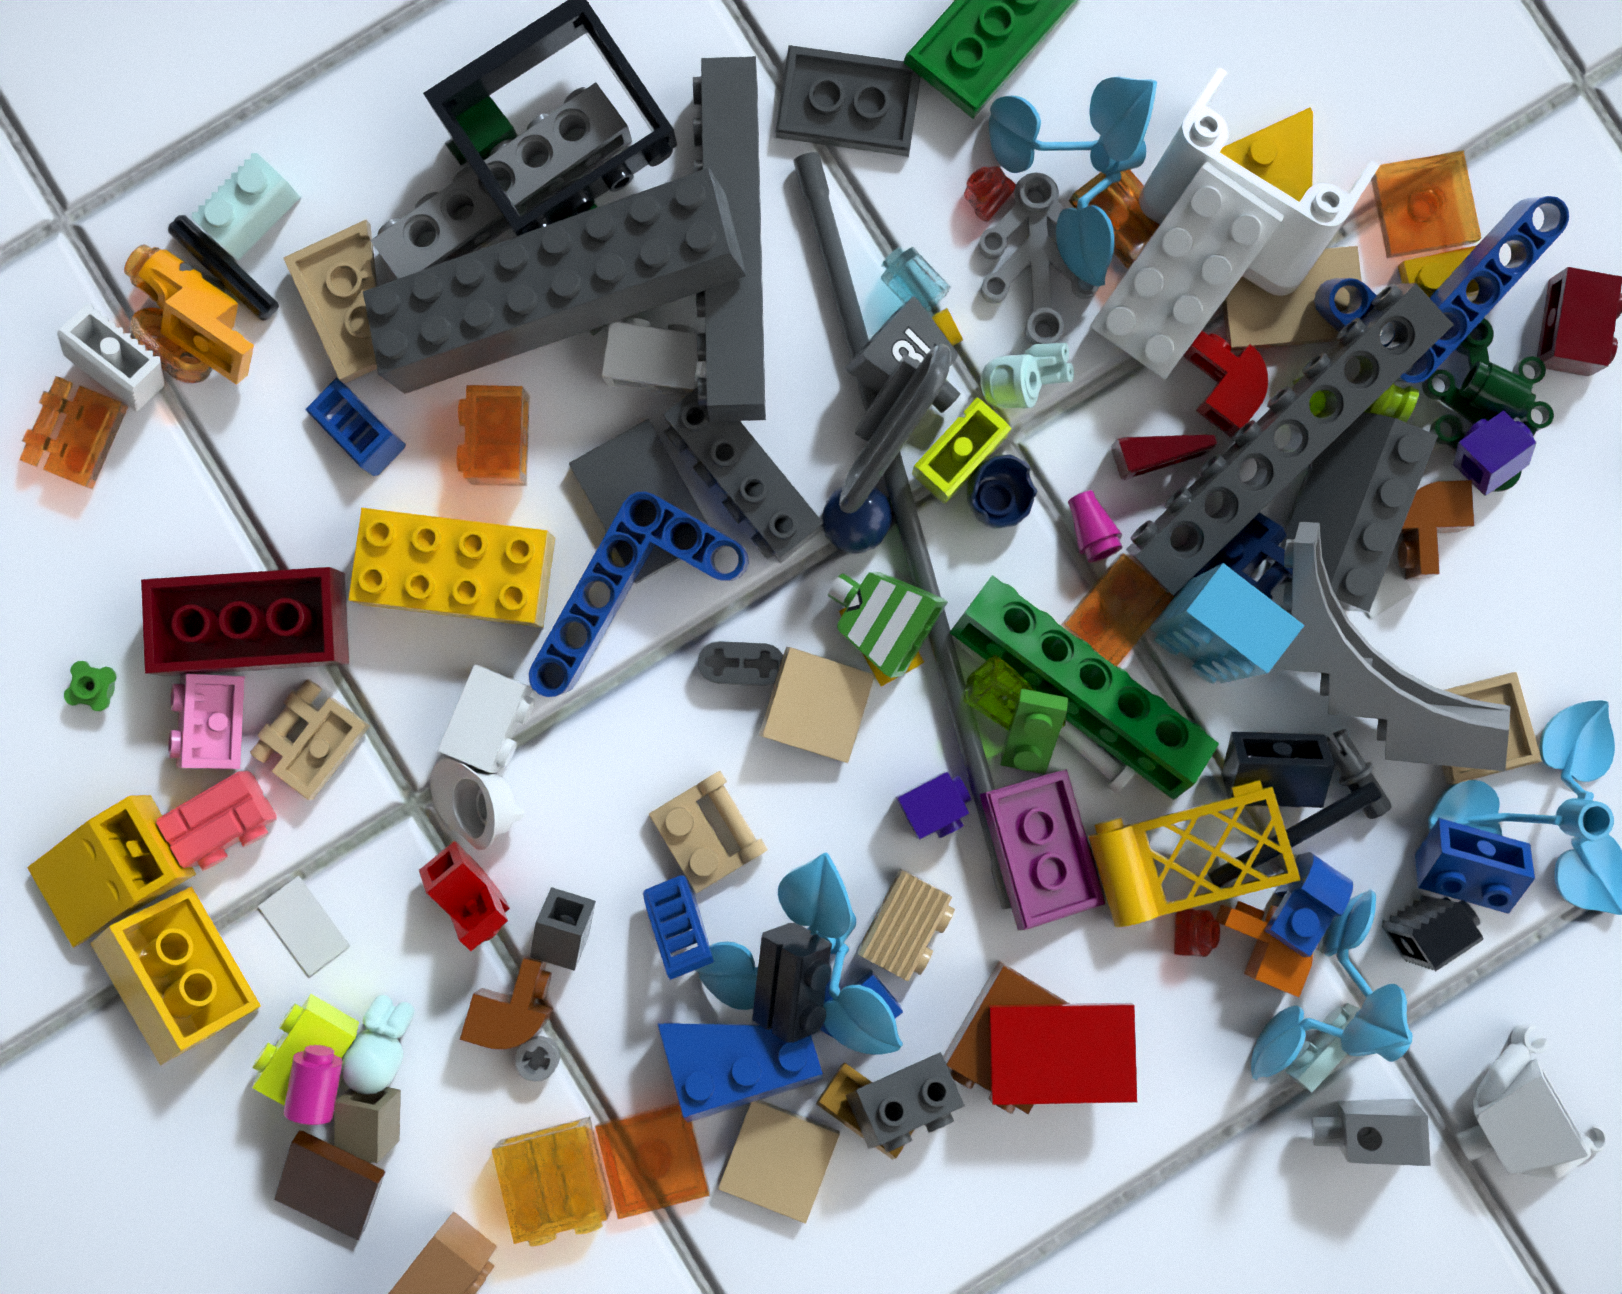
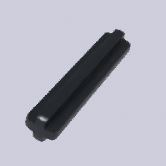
M186 215L177 216L169 224L168 233L260 320L266 321L277 312L279 308L278 302Z

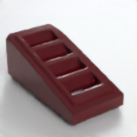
M1207 434L1122 437L1116 439L1111 445V451L1120 478L1128 480L1207 455L1215 448L1217 441L1215 435Z

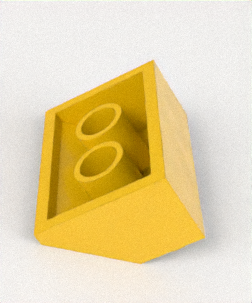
M192 886L108 926L90 943L160 1066L199 1045L261 1007Z

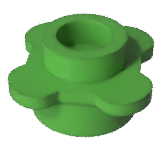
M86 661L75 662L70 668L72 674L70 687L64 691L65 701L72 706L81 703L89 705L94 711H104L109 707L110 698L115 691L116 672L107 666L98 669L90 667ZM92 682L94 684V688L89 691L87 689V683Z

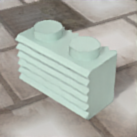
M251 153V159H244V166H238V172H231V179H224V185L218 186V192H211V199H205V205H198V212H192V219L222 248L239 261L301 196L258 153Z

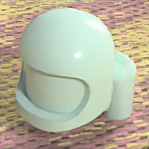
M1067 343L1034 344L1025 351V354L1000 356L992 359L985 365L981 374L980 385L984 398L989 404L998 408H1032L1037 402L1042 385L1072 382L1074 379V368L1071 363H1066L1069 359Z
M379 995L364 1014L363 1025L366 1030H363L356 1036L342 1059V1077L346 1085L352 1090L361 1094H375L391 1083L403 1060V1049L397 1038L405 1033L415 1013L414 1007L411 1004L401 1002L397 1006H393V1002L388 996Z

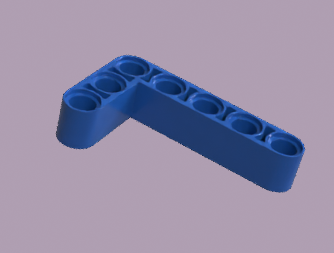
M1555 196L1527 198L1520 200L1505 214L1430 297L1433 303L1454 325L1413 364L1408 372L1403 373L1396 381L1409 383L1423 382L1449 357L1563 233L1570 217L1568 207L1563 200ZM1538 207L1544 215V221L1539 230L1534 226L1532 219L1533 213ZM1506 243L1510 247L1511 258L1508 264L1504 266L1500 261L1499 253L1503 244ZM1334 278L1325 281L1319 286L1315 293L1314 302L1319 314L1333 328L1340 332L1352 320L1356 318L1362 320L1374 308L1372 301L1377 295L1358 279ZM1475 279L1479 291L1475 300L1470 302L1466 295V288L1468 283ZM1344 287L1349 293L1350 300L1347 308L1340 312L1335 306L1334 299L1337 291ZM1390 322L1383 326L1380 336L1384 347L1389 346L1395 337V329Z
M642 491L629 495L623 502L533 661L528 673L532 689L539 695L555 697L563 695L574 688L655 545L721 581H734L742 577L747 571L749 557L746 549L732 538L654 494ZM644 501H651L657 510L656 518L652 524L641 527L635 520L634 513L636 507ZM684 524L694 526L698 537L696 544L688 550H681L676 545L674 539L676 530ZM621 541H627L631 545L634 555L632 561L625 567H618L612 559L613 548ZM724 547H732L738 555L737 567L730 573H721L715 566V555ZM599 581L604 582L610 590L609 602L601 608L594 606L589 599L590 588ZM574 622L581 623L587 631L586 642L580 648L573 647L567 640L566 633L568 627ZM551 662L558 664L564 672L563 683L558 688L551 687L544 679L545 668Z

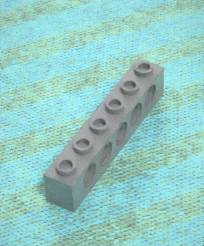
M595 82L588 88L580 87L571 92L564 100V105L551 114L543 113L534 118L528 124L527 131L514 140L507 139L497 144L491 150L490 157L485 159L484 162L497 181L502 179L511 181V185L505 193L522 217L585 176L633 141L627 123L597 82ZM573 128L586 130L584 136L577 141L564 139L566 133ZM536 154H546L549 156L546 163L541 167L532 168L527 166L529 159ZM470 166L460 170L454 176L453 183L440 192H431L423 196L416 203L415 209L401 219L394 218L386 222L378 230V235L370 240L397 279L480 250L511 228ZM465 205L474 207L469 218L462 221L454 220V214L458 208ZM428 231L436 232V237L432 244L426 247L417 246V240L421 234Z

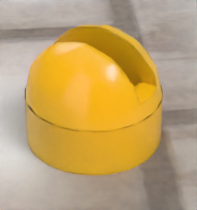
M948 308L941 310L931 317L952 346L963 341Z

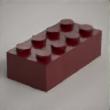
M318 567L141 579L145 674L167 677L184 674H212L349 664L345 573L337 569Z

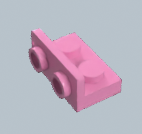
M184 674L180 676V684H172L171 711L179 713L178 730H170L168 756L169 758H176L177 768L240 769L245 676Z

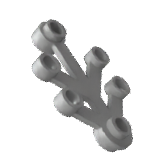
M1039 172L1026 174L1017 182L1013 192L1015 205L994 228H989L982 233L978 245L979 251L984 257L988 259L1000 257L1005 251L1007 238L1028 219L1029 237L997 272L985 277L981 286V294L989 303L1002 302L1008 294L1010 284L1030 264L1033 313L1026 323L1025 334L1032 345L1056 343L1064 330V322L1061 315L1052 309L1050 264L1071 282L1072 292L1078 298L1089 299L1099 289L1097 286H1094L1091 290L1080 288L1078 284V279L1080 278L1067 267L1060 255L1057 243L1048 236L1047 219L1054 225H1057L1060 212L1066 208L1058 202L1059 190L1055 181L1048 175ZM1031 191H1038L1042 194L1043 201L1032 203L1028 199L1027 194ZM989 237H995L1000 241L1001 247L996 250H990L986 247L984 241ZM992 281L999 282L1003 286V292L998 295L992 294L988 291L987 284ZM1038 324L1048 325L1051 329V335L1048 337L1038 336L1035 332V326Z

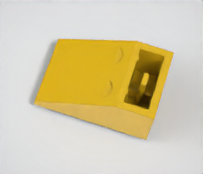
M131 795L86 821L27 867L73 948L196 875L193 867L183 868L180 866L173 854L170 843L166 841L156 823V819L163 815L151 795Z

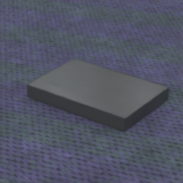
M789 45L775 132L776 138L909 157L921 77L904 64V61Z
M649 419L569 462L572 471L606 532L628 496L642 491L664 499L707 524ZM644 501L636 507L634 513L636 522L641 527L648 526L654 522L657 510L651 501ZM691 524L680 526L674 535L675 543L681 550L692 548L698 538L697 531ZM621 541L615 545V548L625 566H627L633 559V549L627 541ZM655 545L634 582L638 584L681 559Z

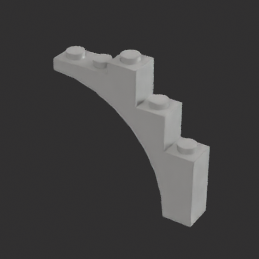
M1299 522L1295 539L1286 540L1284 567L1293 568V581L1285 583L1283 606L1280 607L1305 626L1272 669L1321 673L1320 696H1329L1328 714L1378 719L1377 741H1386L1385 760L1505 771L1511 706L1472 700L1433 687L1400 669L1372 647L1349 620L1332 590L1322 558L1320 523Z

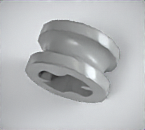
M542 1035L533 1036L523 1043L515 1056V1066L519 1074L526 1080L533 1082L543 1081L550 1077L560 1061V1051L556 1043L549 1037ZM538 1047H542L547 1051L544 1058H550L549 1066L541 1065L537 1070H534L528 1065L532 1059H526V1052H534Z

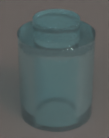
M898 247L881 264L885 271L880 279L904 304L912 296H915L928 313L942 301L951 289V286L914 247L906 251L902 247Z

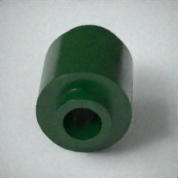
M1477 361L1465 376L1459 389V395L1467 398L1468 405L1493 417L1504 410L1513 420L1516 417L1523 419L1531 410L1536 399V394L1531 392L1533 388L1532 381L1493 362L1486 365Z

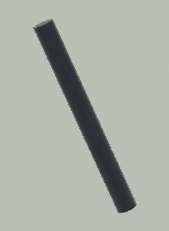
M1372 781L1286 829L1291 848L1383 798L1376 784ZM1277 835L1270 838V840L1279 844ZM1263 844L1251 867L1255 869L1282 853ZM1254 848L1239 855L1236 859L1246 864ZM1227 862L1207 874L1212 883L1221 888L1237 879L1242 870Z

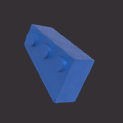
M658 1024L683 1118L687 1123L823 1079V1072L811 1035L794 1043H786L772 1034V1029L766 1030L760 1025Z

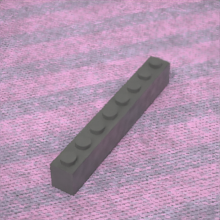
M756 56L701 58V76L693 77L694 105H702V118L693 119L694 145L695 147H702L703 160H694V173L709 168L725 191L746 276L696 293L697 317H705L706 333H697L698 362L706 361V377H698L699 406H707L710 422L766 420Z

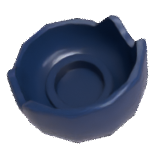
M1011 454L999 455L989 458L976 468L967 482L966 496L969 507L979 522H983L985 526L994 529L1013 527L1030 514L1035 500L1034 497L1038 491L1031 480V467L1027 462Z
M843 486L839 487L827 499L823 508L821 520L824 523L825 537L839 550L854 554L865 553L868 550L875 549L884 540L892 525L893 514L888 497L875 486L856 512L845 513L839 506Z

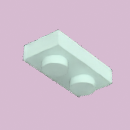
M1349 1003L1344 1007L1339 1006L1326 1016L1323 1023L1344 1030L1360 1008ZM1321 1032L1312 1043L1306 1041L1298 1056L1292 1062V1065L1285 1072L1299 1085L1312 1093L1347 1055L1342 1050L1341 1038Z

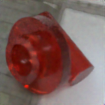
M998 166L981 167L968 178L964 198L975 209V214L987 223L1012 195L1016 184Z
M1194 908L1175 912V955L1207 957L1212 949L1218 946L1221 934L1220 925L1217 920H1214L1213 914L1209 910H1194Z

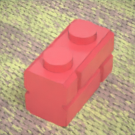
M238 771L156 819V823L166 841L170 843V848L180 866L189 868L199 865L202 871L228 858L225 849L240 841L242 846L245 847L266 836L269 832L265 826L277 820V815L268 799L263 795V790L255 776L250 771Z

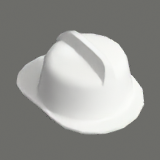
M453 758L441 759L434 766L430 780V791L436 810L449 827L464 837L477 850H487L495 837L506 833L513 823L520 821L524 817V810L514 800L511 787L503 777L496 774L476 773L462 762Z

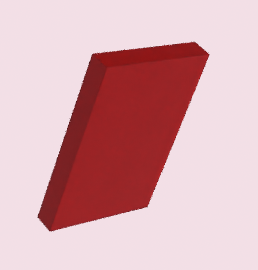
M1133 1003L988 1005L992 1105L1138 1103L1135 1005Z

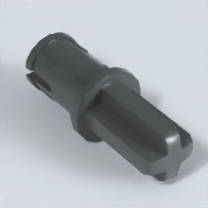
M1346 729L1332 733L1342 748L1341 751L1338 750L1333 740L1327 736L1326 739L1335 768L1341 776L1338 780L1340 785L1347 786L1352 793L1373 781L1383 798L1366 806L1362 811L1369 819H1375L1386 814L1392 808L1391 802L1372 773L1374 769L1373 764L1364 761L1348 736Z

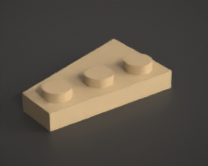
M367 219L283 257L336 374L344 384L377 369L363 291L377 287L373 244L370 241L372 240L371 224Z

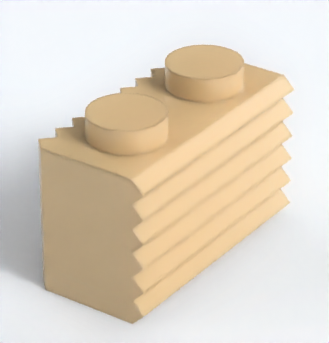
M900 868L857 950L858 955L906 981H909L913 972L921 975L933 954V950L927 947L935 930L943 933L954 914L955 908L949 906L952 896Z

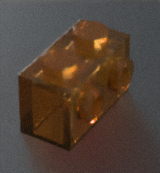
M466 385V399H460L458 404L459 425L465 426L464 444H459L457 447L456 461L458 472H463V478L470 484L527 486L530 395L523 386Z

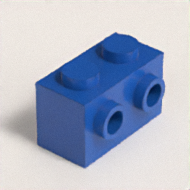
M1438 818L1415 853L1417 886L1419 889L1464 900L1468 903L1507 914L1512 911L1535 880L1530 843Z

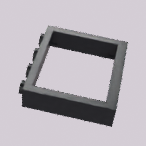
M587 0L565 1L423 93L432 110L516 236L564 220L570 215L575 216L588 211L594 205V199L608 190L611 192L621 190L633 180V174L647 165L654 167L663 163L671 156L673 148L677 146L673 127ZM586 34L652 133L521 217L455 117Z

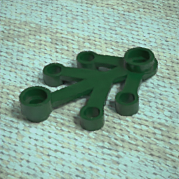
M1485 318L1476 326L1482 334V339L1480 341L1475 340L1469 334L1455 349L1458 353L1468 357L1470 369L1477 361L1486 365L1490 363L1487 347L1493 341L1494 331L1490 322ZM1529 356L1517 362L1512 372L1532 381L1534 385L1544 378L1546 367L1540 358ZM1524 365H1530L1534 369L1535 376L1533 379L1524 375ZM1436 370L1429 378L1423 381L1422 390L1428 398L1440 400L1473 425L1481 419L1489 421L1493 418V416L1467 404V398L1459 395V389L1455 387V379L1447 370ZM1433 378H1439L1444 382L1445 389L1443 392H1438L1433 388ZM1537 401L1534 402L1529 413L1520 421L1530 429L1534 436L1537 431L1548 427L1552 423L1554 412L1548 403ZM1532 409L1541 412L1543 416L1541 424L1535 423L1532 420ZM1443 415L1433 421L1430 426V432L1438 435L1436 443L1447 444L1455 451L1457 450L1458 442L1464 439L1465 434L1463 433L1462 422L1454 415ZM1442 422H1446L1452 427L1451 437H1446L1441 433L1440 424ZM1522 471L1492 492H1502L1512 488L1519 481Z

